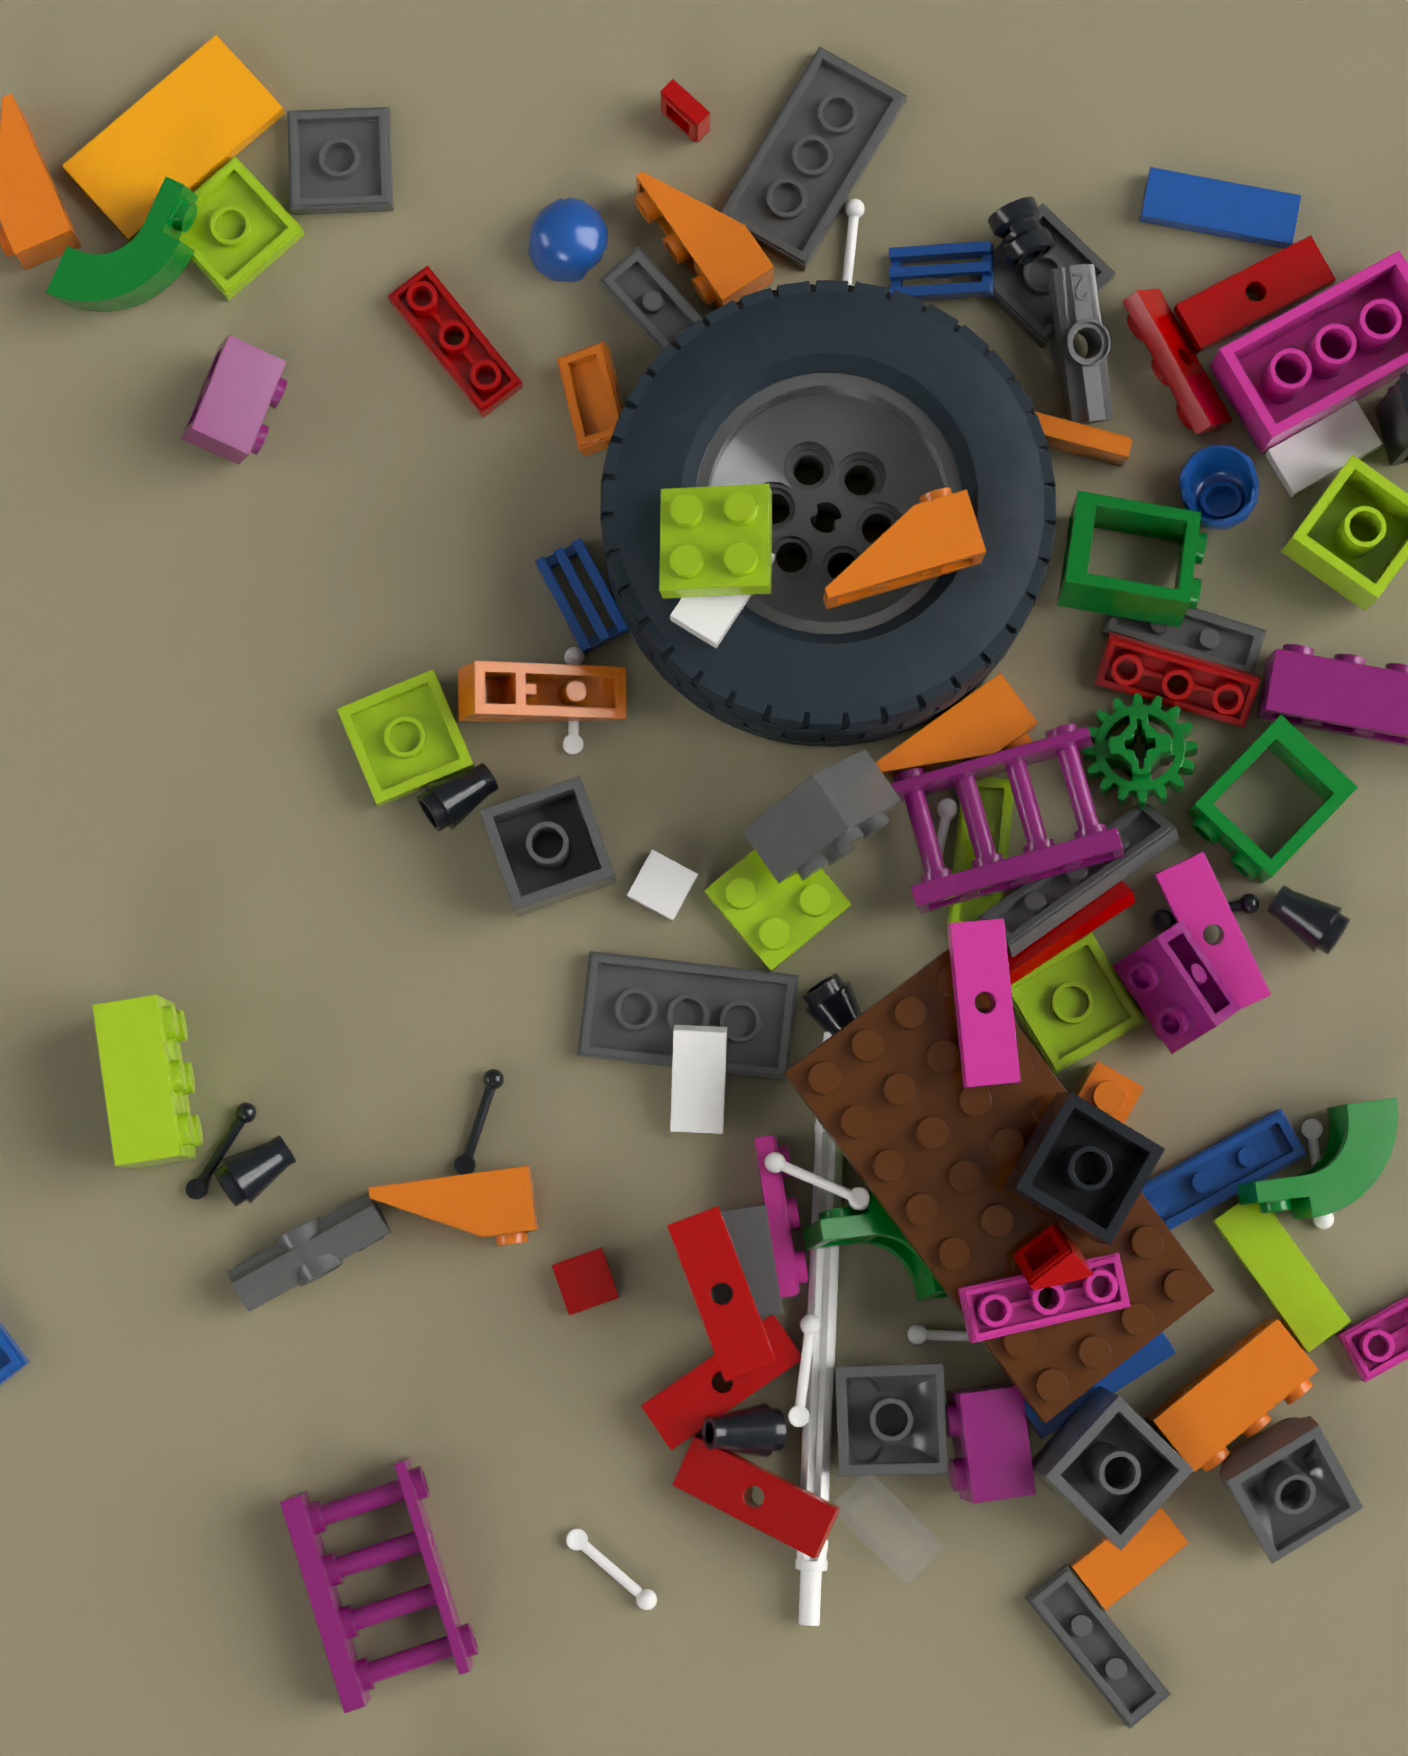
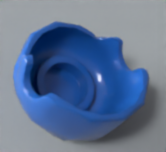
M571 197L565 200L559 198L544 207L534 219L529 233L528 255L537 271L553 281H579L583 279L590 269L601 262L604 251L607 249L608 228L599 211L584 200Z
M1211 444L1191 455L1181 469L1179 484L1184 509L1201 512L1200 526L1206 529L1228 530L1248 519L1259 501V480L1254 463L1249 456L1232 445Z

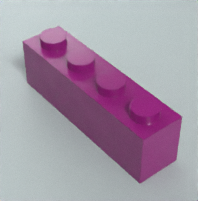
M1285 644L1282 649H1275L1266 658L1256 719L1275 721L1282 715L1294 726L1408 746V665L1388 663L1385 665V668L1365 665L1366 659L1361 656L1340 653L1335 654L1334 659L1314 656V649L1308 646Z

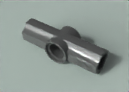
M1077 264L1050 269L1047 271L1055 332L1050 342V353L1060 371L1066 420L1084 425L1113 420L1106 357L1111 349V338L1109 331L1101 322L1094 264ZM1075 333H1079L1086 339L1088 352L1085 358H1082L1074 351L1073 338Z
M369 1193L322 1219L315 1217L277 1238V1244L251 1256L227 1272L239 1299L248 1311H252L299 1284L303 1287L332 1272L344 1264L342 1262L343 1259L366 1249V1247L382 1240L384 1236L392 1232L380 1207L375 1200L370 1199Z

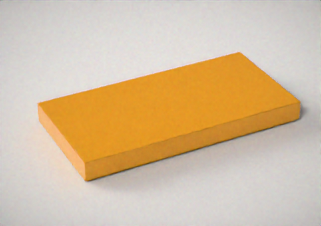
M215 35L66 161L62 167L97 208L130 242L142 228L166 176L184 184L194 192L234 156L238 155L279 120L285 112L279 102L223 41Z

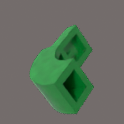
M166 176L142 228L128 244L116 251L105 254L84 253L67 246L45 293L74 308L96 312L124 310L154 298L180 276L195 252L181 242L179 238L181 233H186L194 223L197 214V205L195 203L198 196L184 184Z
M1397 1098L1328 1107V1141L1316 1163L1306 1171L1295 1176L1237 1184L1240 1205L1258 1203L1260 1214L1292 1210L1293 1219L1295 1220L1328 1215L1356 1201L1379 1178L1392 1153L1398 1126Z
M868 1192L870 1201L867 1208L858 1211L849 1205V1207L819 1212L818 1221L803 1229L806 1250L855 1244L877 1246L894 1255L904 1265L913 1282L916 1301L948 1297L871 1192Z

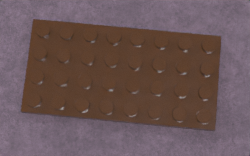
M947 948L793 1064L783 1074L962 1316L963 1311L957 1288L1022 1273L1013 1255L1055 1222L1076 1244L1085 1259L1112 1252L1119 1253L1131 1307L982 1341L1039 1420L1047 1423L1215 1290L1142 1192H1140L1112 1244L1107 1245L1095 1243L1003 1187L1055 1094L1067 1091L1016 1022L1015 1030L1021 1082L963 1088L949 948ZM979 993L975 998V1007L979 1012L986 1013L990 1007L988 997L982 993ZM1044 1288L1039 1293L1038 1301L1043 1308L1049 1306L1052 1302L1053 1294L1049 1288Z

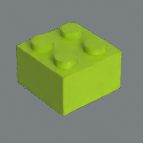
M1352 454L1286 542L1281 552L1360 609L1366 611L1381 596L1408 558V493Z

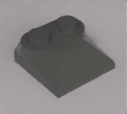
M943 1363L835 1366L839 1476L948 1473Z
M1311 1416L1302 1418L1290 1417L1279 1421L1232 1450L1223 1460L1219 1471L1223 1485L1232 1495L1258 1543L1272 1564L1363 1508L1321 1427Z

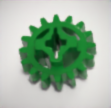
M1140 693L1134 694L1132 705L1127 707L1119 698L1113 699L1114 713L1109 715L1107 712L1099 709L1096 712V721L1100 728L1088 727L1092 743L1095 745L1083 750V760L1094 761L1095 763L1087 768V777L1089 780L1102 777L1103 780L1099 786V793L1105 796L1114 789L1118 792L1119 806L1123 807L1129 796L1137 798L1139 809H1145L1147 797L1153 795L1161 805L1165 804L1167 801L1166 789L1168 787L1179 793L1184 789V781L1179 774L1193 775L1195 763L1184 758L1197 754V742L1185 741L1192 734L1193 725L1191 722L1178 725L1180 708L1175 706L1164 712L1161 710L1162 697L1156 696L1150 706L1143 705ZM1148 721L1159 725L1168 734H1160ZM1129 722V726L1119 736H1110L1116 728ZM1137 733L1141 735V744H1144L1146 758L1143 760V769H1139L1138 759L1135 757L1133 750L1134 744H1136ZM1170 762H1173L1163 775L1151 780V775L1160 766H1169ZM1111 768H1120L1131 778V781L1120 777Z

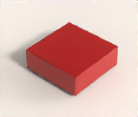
M672 79L660 91L661 113L693 142L699 143L710 131V112Z
M602 1247L551 1265L569 1316L620 1298Z

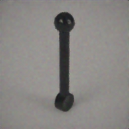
M1251 893L1244 894L1238 901L1228 902L1232 912L1242 910L1244 913L1252 914L1259 908L1258 898ZM1165 909L1157 910L1151 917L1152 927L1158 931H1165L1172 923H1176L1172 913Z
M490 1069L483 1076V1082L486 1087L464 1153L458 1156L454 1163L455 1170L461 1175L470 1174L476 1168V1161L473 1156L495 1090L500 1088L504 1082L503 1074L497 1069Z
M244 1102L237 1107V1118L198 1178L192 1179L187 1183L186 1193L190 1198L202 1199L207 1195V1182L211 1178L213 1171L216 1170L245 1123H250L255 1119L256 1109L251 1103Z

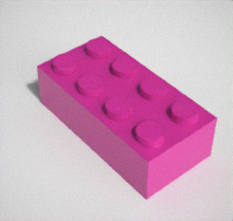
M1400 251L1389 255L1218 350L1209 367L1261 454L1353 401H1358L1398 379L1402 372L1408 370V264Z

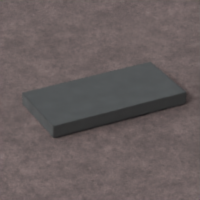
M819 46L719 212L744 224L759 246L805 271L906 104L907 95Z
M590 951L577 1056L672 1067L674 1025L727 1027L726 1074L787 1081L783 1072L789 1067L799 975Z

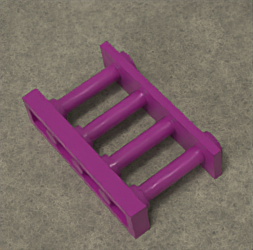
M1076 724L1057 726L1045 732L1046 738L928 773H924L923 768H914L893 776L894 782L890 783V785L901 799V802L905 801L925 874L920 876L922 883L910 886L915 905L921 914L1125 856L1117 827L1106 830L1105 824H1099L1078 753L1080 750L1093 747L1088 726L1077 729ZM1058 757L1078 830L1074 832V840L1055 845L1053 839L1047 838L1027 766ZM1007 772L1027 843L1023 847L1024 854L1003 859L1001 853H996L976 780ZM956 786L976 859L971 862L972 869L952 874L951 868H945L925 795Z
M409 1457L399 1460L394 1464L398 1476L396 1480L324 1504H320L318 1500L310 1502L307 1491L280 1501L344 1713L365 1707L371 1699L369 1691L375 1689L376 1682L454 1657L458 1673L461 1675L470 1672L473 1666L471 1657L479 1654L471 1624L461 1625L423 1504L422 1499L430 1497L424 1472L421 1466L412 1468ZM405 1500L414 1531L337 1557L334 1552L326 1554L320 1533L327 1531V1525ZM419 1552L422 1553L430 1579L429 1584L352 1609L350 1604L342 1606L336 1586L343 1584V1577ZM436 1604L438 1605L447 1636L372 1661H368L367 1657L358 1658L352 1638L359 1636V1630Z

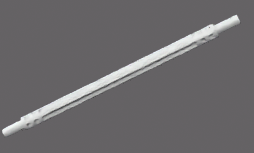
M824 1032L823 1042L831 1037L832 1034ZM816 1119V1123H814L815 1149L813 1173L842 1185L843 1154ZM813 1185L811 1224L819 1220V1212L841 1208L842 1197ZM840 1246L810 1250L807 1314L818 1316L821 1321V1328L814 1337L805 1406L810 1414V1419L802 1427L800 1487L829 1501ZM826 1540L819 1557L815 1559L797 1550L795 1569L800 1570L798 1624L820 1625L822 1571H827L828 1560H826L828 1540Z

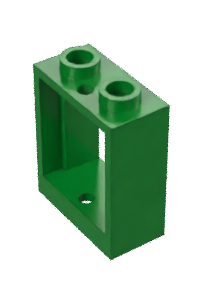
M1077 491L1069 516L1057 606L1180 627L1187 609L1196 610L1201 592L1202 580L1193 578L1195 564H1202L1207 544V534L1199 533L1201 512ZM1094 527L1180 542L1174 589L1087 573Z
M1280 715L1186 812L1194 818L1191 826L1204 840L1210 844H1215L1218 841L1232 855L1229 858V862L1243 877L1250 881L1256 877L1261 883H1264L1278 872L1358 787L1292 724ZM1267 748L1324 801L1271 857L1265 854L1214 805L1219 797Z

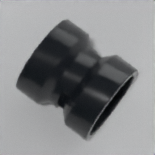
M1033 197L1020 198L1004 205L992 213L987 221L993 234L1003 239L1004 249L1002 254L1010 268H1018L1030 264L1048 254L1056 245L1050 231L1043 228L1038 222L1041 211Z

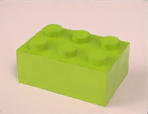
M157 994L92 1005L115 1166L137 1169L197 1159L195 1147L203 1145V1134L198 1114L191 1115L188 1094L195 1093V1078L191 1063H183L180 1042L188 1040L187 1023L183 1010H175L174 1002Z

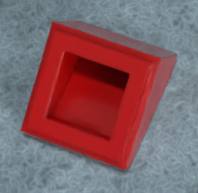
M1056 1222L1013 1255L1029 1286L1034 1291L1082 1280L1094 1274L1079 1248Z

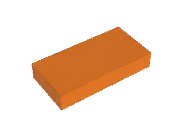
M603 341L557 358L578 449L584 456L608 448L610 438L624 407L609 346Z
M1035 412L1038 415L1048 447L1121 467L1129 457L1133 442L1129 436Z
M1160 1507L1122 1550L1101 1539L1070 1564V1566L1102 1608L1107 1610L1188 1545L1189 1542L1162 1507Z

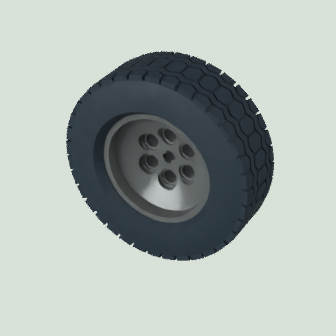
M816 280V285L810 284L809 281L778 285L777 290H771V287L742 296L739 302L733 300L706 314L705 320L701 321L699 319L674 339L673 344L669 343L646 370L647 372L643 373L620 413L608 445L601 480L600 523L609 582L626 626L642 653L659 674L686 699L723 723L757 737L767 738V740L793 745L824 747L861 744L882 740L911 730L946 712L976 689L1004 658L1035 605L1049 568L1056 530V485L1051 455L1047 449L1048 443L1038 415L1034 413L1031 401L1020 382L1013 379V372L994 350H988V344L966 325L962 327L957 325L958 320L932 304L929 307L923 306L924 301L897 290H894L893 294L886 292L887 287L855 282V286L848 285V281ZM809 465L819 470L822 478L814 485H804L796 480L793 473L799 467ZM851 476H864L872 483L873 489L868 494L855 495L846 488L845 481ZM769 483L772 491V504L782 506L788 514V517L783 522L772 524V553L775 554V560L771 565V594L751 595L718 647L714 648L670 620V615L681 598L663 599L659 591L661 489ZM946 487L951 488L952 494L967 490L986 549V554L981 564L825 609L823 602L824 590L833 581L828 573V568L835 562L842 561L851 564L873 544L862 533V529L866 525L878 523L888 530L912 506L921 503L919 498L922 495ZM818 515H829L836 520L834 521L832 532L823 533L814 528ZM795 552L804 559L805 566L798 572L788 573L780 569L776 560L782 553Z

